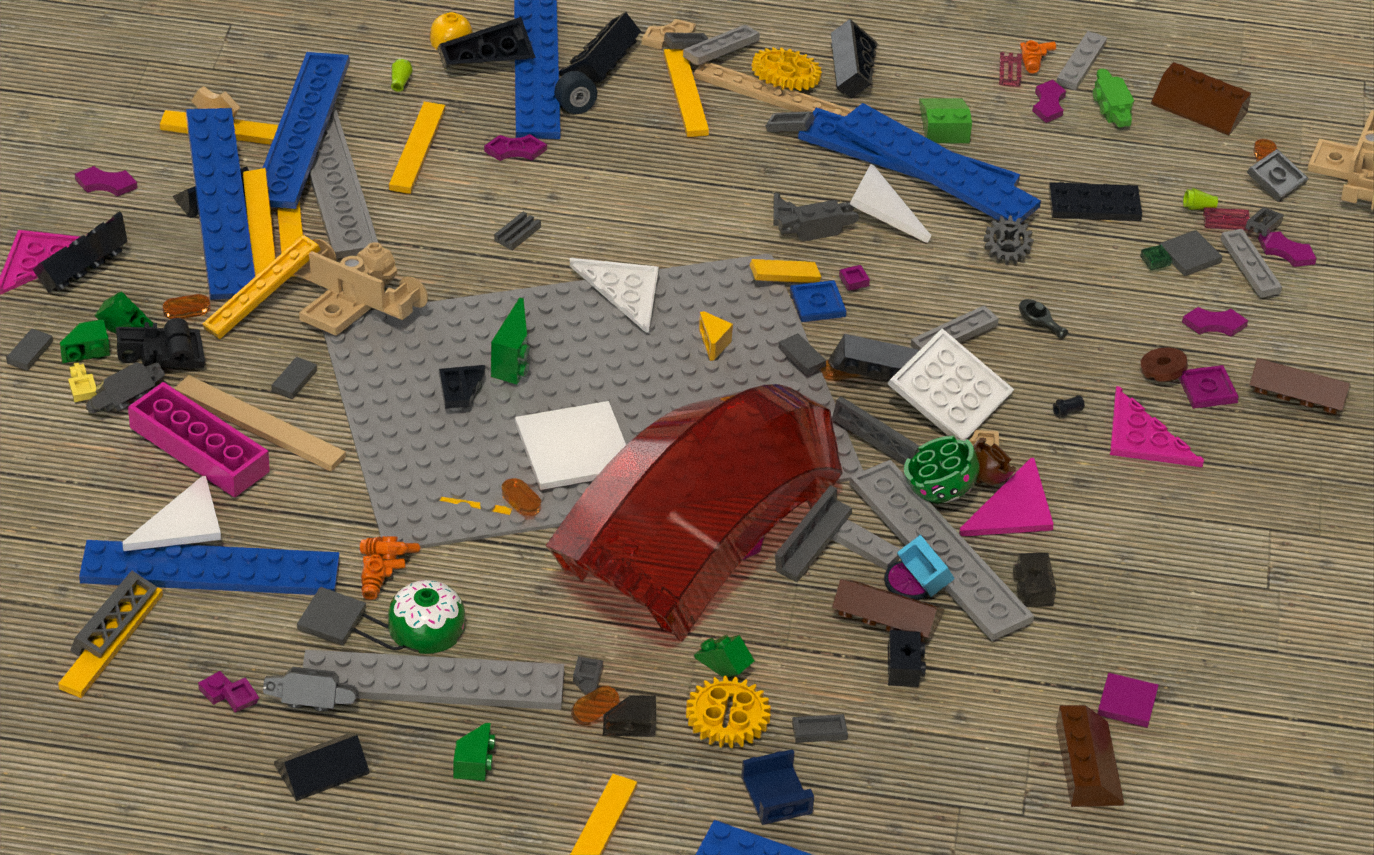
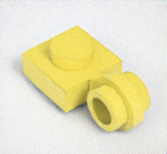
M74 363V366L69 367L71 378L68 379L74 402L91 399L97 395L93 375L86 374L84 364Z

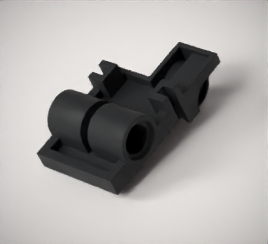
M173 318L166 322L164 328H158L157 323H153V326L149 327L148 322H145L144 328L116 327L118 359L123 363H133L141 356L144 367L152 365V363H159L161 367L204 369L205 357L200 329H189L188 323L184 319ZM127 350L134 351L131 354H123Z

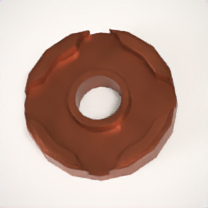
M1157 348L1146 353L1140 360L1141 373L1146 378L1150 379V377H1153L1155 381L1159 382L1177 379L1183 375L1182 372L1188 369L1187 356L1183 351L1176 348Z

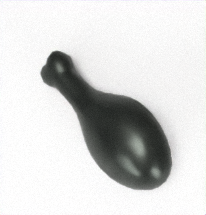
M1024 299L1020 302L1019 311L1028 322L1048 328L1061 339L1068 335V330L1054 322L1050 311L1042 303L1031 299Z

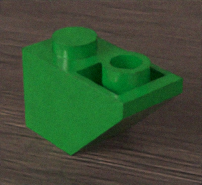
M122 291L105 300L94 315L98 320L103 319L105 327L115 334L116 327L144 328L145 322L149 323V327L153 326V322Z
M103 319L79 323L60 342L62 363L110 356L109 340Z
M724 635L717 640L709 638L700 644L701 649L693 654L695 659L722 677L739 675L755 661L740 635L732 637Z
M484 723L456 741L453 779L485 781L486 771L492 770L493 755L489 754V750H494L495 734H491V723Z

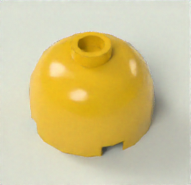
M454 12L438 16L433 21L430 30L431 45L437 50L441 43L473 33L471 24L463 15Z

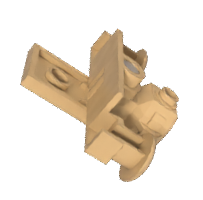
M1373 110L1369 114L1356 147L1319 138L1308 164V171L1348 180L1347 185H1343L1341 200L1351 203H1357L1358 199L1372 202L1371 210H1374Z
M313 239L312 241L319 244L321 250L318 253L311 251L309 253V261L294 273L296 276L329 289L299 312L300 321L335 336L371 308L403 320L413 312L412 306L421 308L428 301V293L425 286L418 279L410 276L402 278L399 287L395 290L388 288L384 292V287L397 274V268L391 251L383 248L377 242L368 244L357 256H347L339 263L336 261L335 251L329 243L322 239Z

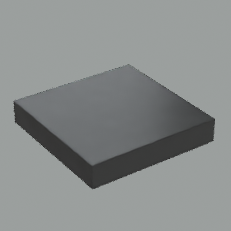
M1278 149L1258 161L1247 171L1277 202L1304 185L1309 179Z
M1197 230L1159 243L1158 250L1184 276L1222 262L1223 257Z
M320 587L299 619L297 629L344 646L367 608L366 602Z

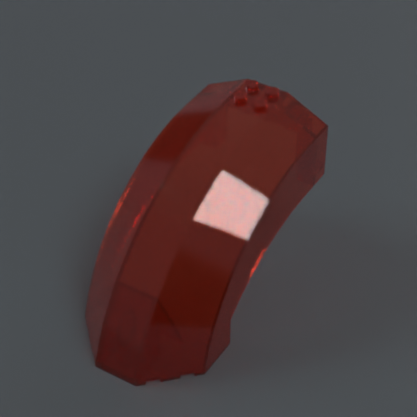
M780 384L761 385L690 403L675 409L640 432L604 467L573 506L546 544V547L564 571H569L576 575L582 582L588 573L646 607L663 631L670 632L679 641L683 642L719 589L755 545L778 522L805 501H807L810 509H812L829 486H834L842 475L843 471L839 459L831 411L791 387Z

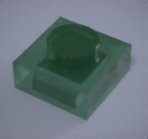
M1162 245L1141 249L1140 257L1150 270L1171 266L1172 258Z

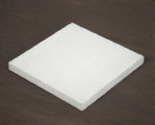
M941 329L888 382L890 387L945 434L955 436L956 440L963 441L968 439L1014 391L1010 385L944 329Z
M609 401L515 417V425L540 490L635 473V465Z

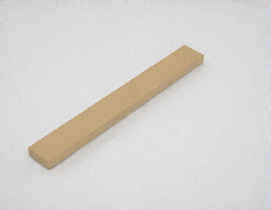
M710 62L699 65L694 72L695 79L794 112H813L817 107L845 117L853 111L852 109L795 90L791 91L789 88L783 90L780 86L773 87L772 83L766 84L765 80H759L758 78Z
M190 375L174 388L207 411L331 472L346 458V451Z

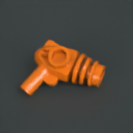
M1033 40L1020 43L1022 59L1026 70L1031 74L1037 73L1041 66L1042 56H1046L1047 51L1056 50V43L1053 41L1038 44Z
M378 536L362 539L360 542V552L367 556L379 554L383 559H397V555L418 553L420 545L418 543L397 542V536H382V538Z
M379 554L363 556V570L361 573L362 596L368 600H375L380 593L385 576L391 577L393 569L405 568L404 558L383 560Z

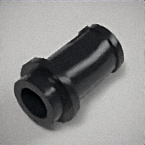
M1080 395L1066 400L1058 399L1053 404L1054 414L1061 418L1066 417L1069 413L1081 411L1085 408L1084 400Z

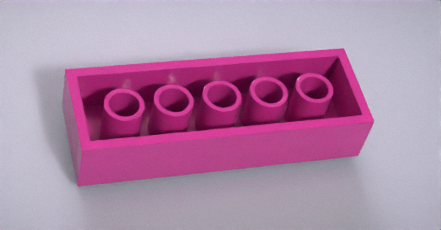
M164 382L128 406L129 425L132 430L201 476H206L207 480L234 498L270 472L269 451Z

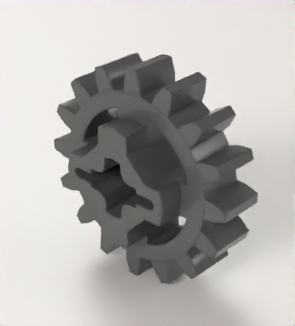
M1010 215L1008 220L1001 216L999 223L993 220L991 227L987 226L983 239L987 243H985L984 248L985 250H990L989 257L997 256V263L1003 259L1005 265H1008L1009 260L1017 264L1018 258L1025 260L1026 254H1030V246H1033L1034 239L1031 238L1033 232L1030 230L1026 231L1028 224L1021 225V218H1018L1015 222ZM995 234L997 235V236H996V238H997V243H996V244L994 243V239H993V237H994ZM1021 237L1023 238V245H1022V246H1021V242L1019 241Z

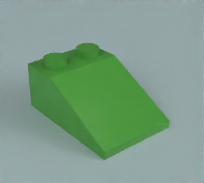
M919 98L926 138L935 143H970L972 129L971 113L962 98Z

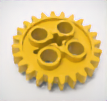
M772 47V50L767 48L764 51L759 50L758 53H755L751 65L754 75L759 76V80H766V84L772 83L773 87L780 86L783 90L789 88L793 91V88L801 91L802 88L809 90V87L814 88L815 85L819 84L822 74L821 67L818 66V62H814V58H807V54L800 55V51L792 52V49L785 51L782 47H780V50Z
M724 676L723 681L719 682L716 677H713L712 684L705 680L703 687L697 685L695 692L690 693V699L687 700L686 705L688 726H693V734L700 732V740L708 737L710 745L715 741H719V747L722 748L724 743H728L729 747L733 748L734 743L737 742L743 747L744 740L752 744L754 737L761 738L762 731L766 732L767 724H770L771 706L768 705L769 698H763V690L756 692V684L748 687L746 679L742 683H738L737 677H734L732 681H728L727 676ZM733 696L728 726L723 728L729 697Z

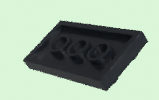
M1049 182L1048 190L1052 218L1141 221L1142 219L1138 185Z

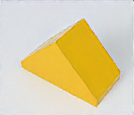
M702 311L699 317V332L709 360L712 361L732 342L733 324Z

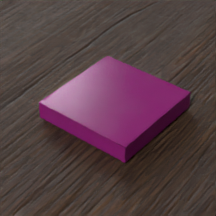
M1224 365L1184 370L1182 372L1183 375L1179 377V381L1193 409L1238 403L1239 396Z
M1108 672L1097 714L1102 717L1148 728L1159 685Z

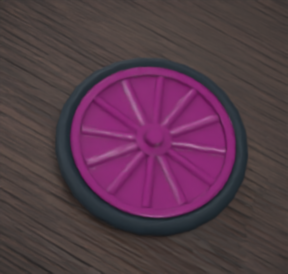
M902 561L892 564L886 570L884 582L890 592L915 600L929 596Z

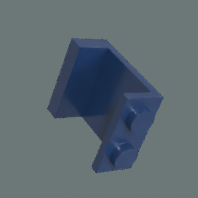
M793 749L778 751L760 757H752L742 762L741 778L762 825L813 814L814 794L811 789L803 790L793 767L795 754Z

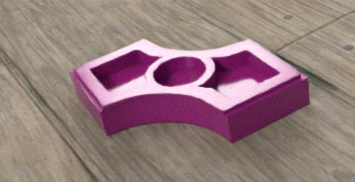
M1053 79L1036 86L1035 93L1039 98V102L1033 105L1032 112L1045 123L1063 116L1064 110L1059 102L1065 98L1066 90Z
M530 134L521 138H508L499 135L484 145V152L499 161L510 157H523L532 161L547 151V144Z
M92 166L74 174L77 183L87 193L107 191L115 196H120L138 188L136 180L126 170L105 172Z
M1281 231L1270 232L1266 237L1259 233L1258 240L1266 255L1282 257L1293 267L1315 265L1317 258L1310 244L1293 242L1286 238Z
M1197 307L1183 316L1182 323L1199 335L1206 332H1221L1231 337L1247 327L1248 320L1232 309L1222 312H1211Z

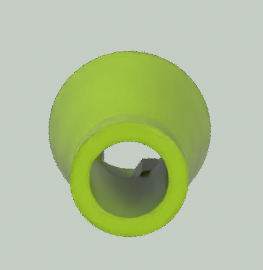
M398 59L392 64V90L396 92L403 91L413 72L409 61Z
M1195 188L1187 189L1184 193L1183 206L1188 207L1189 210H1215L1217 208V196H1212Z

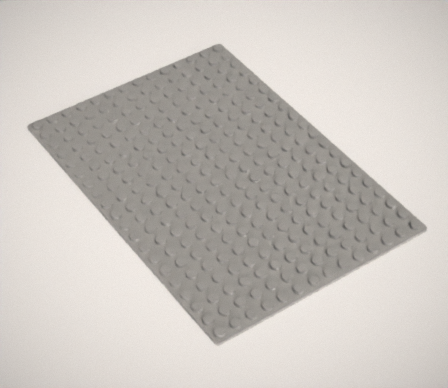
M771 254L659 269L649 333L643 331L586 280L427 302L421 308L412 306L413 312L403 320L377 309L369 310L337 336L322 330L380 537L397 536V542L418 543L420 549L850 481V476L862 472L863 468L846 428L832 420L835 402L821 369L806 375L778 348L780 341L797 333L808 343L809 341L784 282L758 281L754 278L749 266L751 259L774 260ZM520 297L524 298L527 345L530 346L527 356V363H529L528 373L525 377L522 376L516 385L491 377V341ZM702 311L733 324L732 342L712 361L709 360L699 332V317ZM485 365V376L470 406L445 409L439 369ZM609 401L635 465V473L540 490L515 425V417ZM441 497L480 502L481 509L473 508L466 502L453 504L439 500ZM495 505L512 508L510 515L492 512L495 509Z

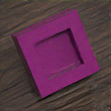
M861 265L840 269L839 277L848 291L869 286L870 279Z
M218 671L198 682V688L215 705L225 699L222 689L224 686L231 684V682L221 671Z
M246 677L226 685L222 689V694L235 713L256 704L259 700V696Z

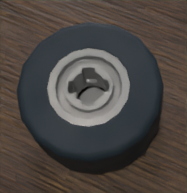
M570 71L564 74L557 81L554 91L555 98L559 104L572 114L587 112L595 104L598 93L596 85L584 73L579 71Z

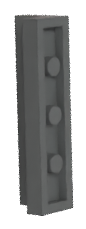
M842 396L836 400L832 420L904 465L907 458L912 459L919 452V445Z
M829 486L775 553L776 572L798 582L850 517L852 507L837 500V488Z
M131 571L77 634L70 651L79 656L86 649L100 658L155 593L157 587L134 571ZM137 584L147 590L145 595L133 594V589ZM123 602H130L132 610L120 612L119 607ZM109 619H116L118 627L106 629L105 624ZM95 636H102L104 644L100 648L91 643Z

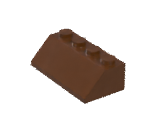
M1173 62L1164 72L1152 98L1151 105L1229 136L1247 114L1251 92Z
M1260 358L1256 360L1249 384L1250 387H1254L1253 392L1262 395H1267L1268 392L1276 393L1277 399L1290 402L1291 398L1300 400V405L1313 408L1314 404L1323 406L1322 411L1335 415L1337 411L1343 412L1351 388L1348 382Z
M840 579L832 608L838 610L837 615L852 619L853 615L862 617L861 622L876 626L878 622L885 624V630L920 632L921 641H924L925 637H933L945 610L944 608L850 579Z
M1061 705L1059 707L1056 729L1071 807L1124 806L1108 721L1086 705Z

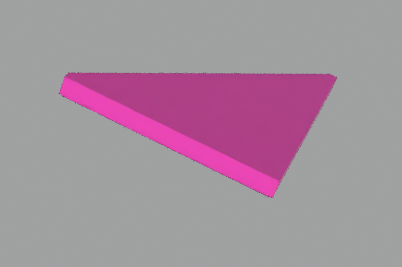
M18 230L0 275V295L37 279L38 277L33 269L40 262L65 246L68 248V245L78 239L79 236Z
M1116 386L1110 455L1203 467L1204 459L1201 456H1196L1190 450L1191 447L1179 437L1175 438L1167 431L1168 428L1156 417L1152 418L1145 412V408L1134 398H1129L1122 392L1123 389Z
M1030 458L960 527L959 535L961 537L1053 530V520L1034 458Z

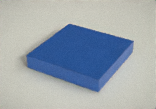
M835 280L790 286V294L801 322L846 317V308Z

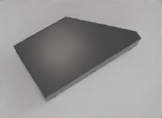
M776 192L773 197V226L779 225V218L792 215L793 207H796L790 201H784L780 198V194Z
M578 656L573 674V682L589 701L594 702L604 661Z

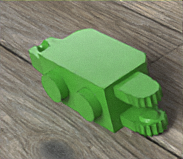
M1104 68L1097 70L1096 76L1098 78L1093 89V98L1098 102L1101 114L1105 116L1108 123L1115 122L1119 128L1131 126L1134 99L1124 80L1120 77H1112L1109 71Z

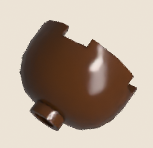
M979 438L973 445L980 464L979 476L976 482L979 484L983 482L987 485L1004 483L1016 471V467L1009 465L1011 458L997 444L994 443L990 446L985 443L986 438Z

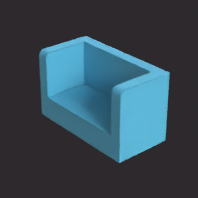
M921 535L897 552L903 564L930 597L955 579L949 568Z

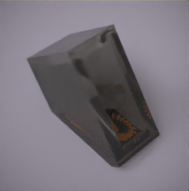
M629 695L603 715V736L655 737L656 696Z

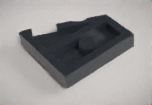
M485 365L439 369L445 409L470 406L485 376Z

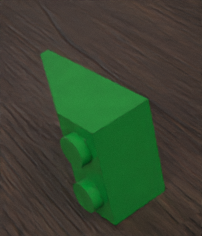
M520 297L491 341V377L516 385L522 376L525 377L528 373L529 363H527V356L530 346L527 345L524 298Z

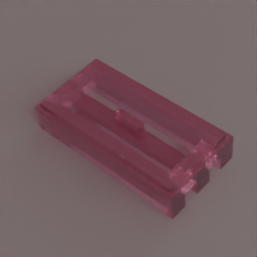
M1000 52L999 85L1020 86L1022 54H1017V57H1013V53L1004 56L1005 52ZM1004 62H1008V80H1004ZM1013 63H1016V81H1012Z
M1204 208L1203 210L1205 228L1248 230L1245 227L1247 220L1250 219L1249 210Z

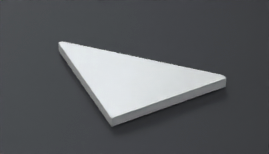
M870 164L850 205L928 243L931 234L876 167Z
M570 258V267L643 331L649 333L659 267Z
M206 476L200 477L123 541V551L221 540V532Z

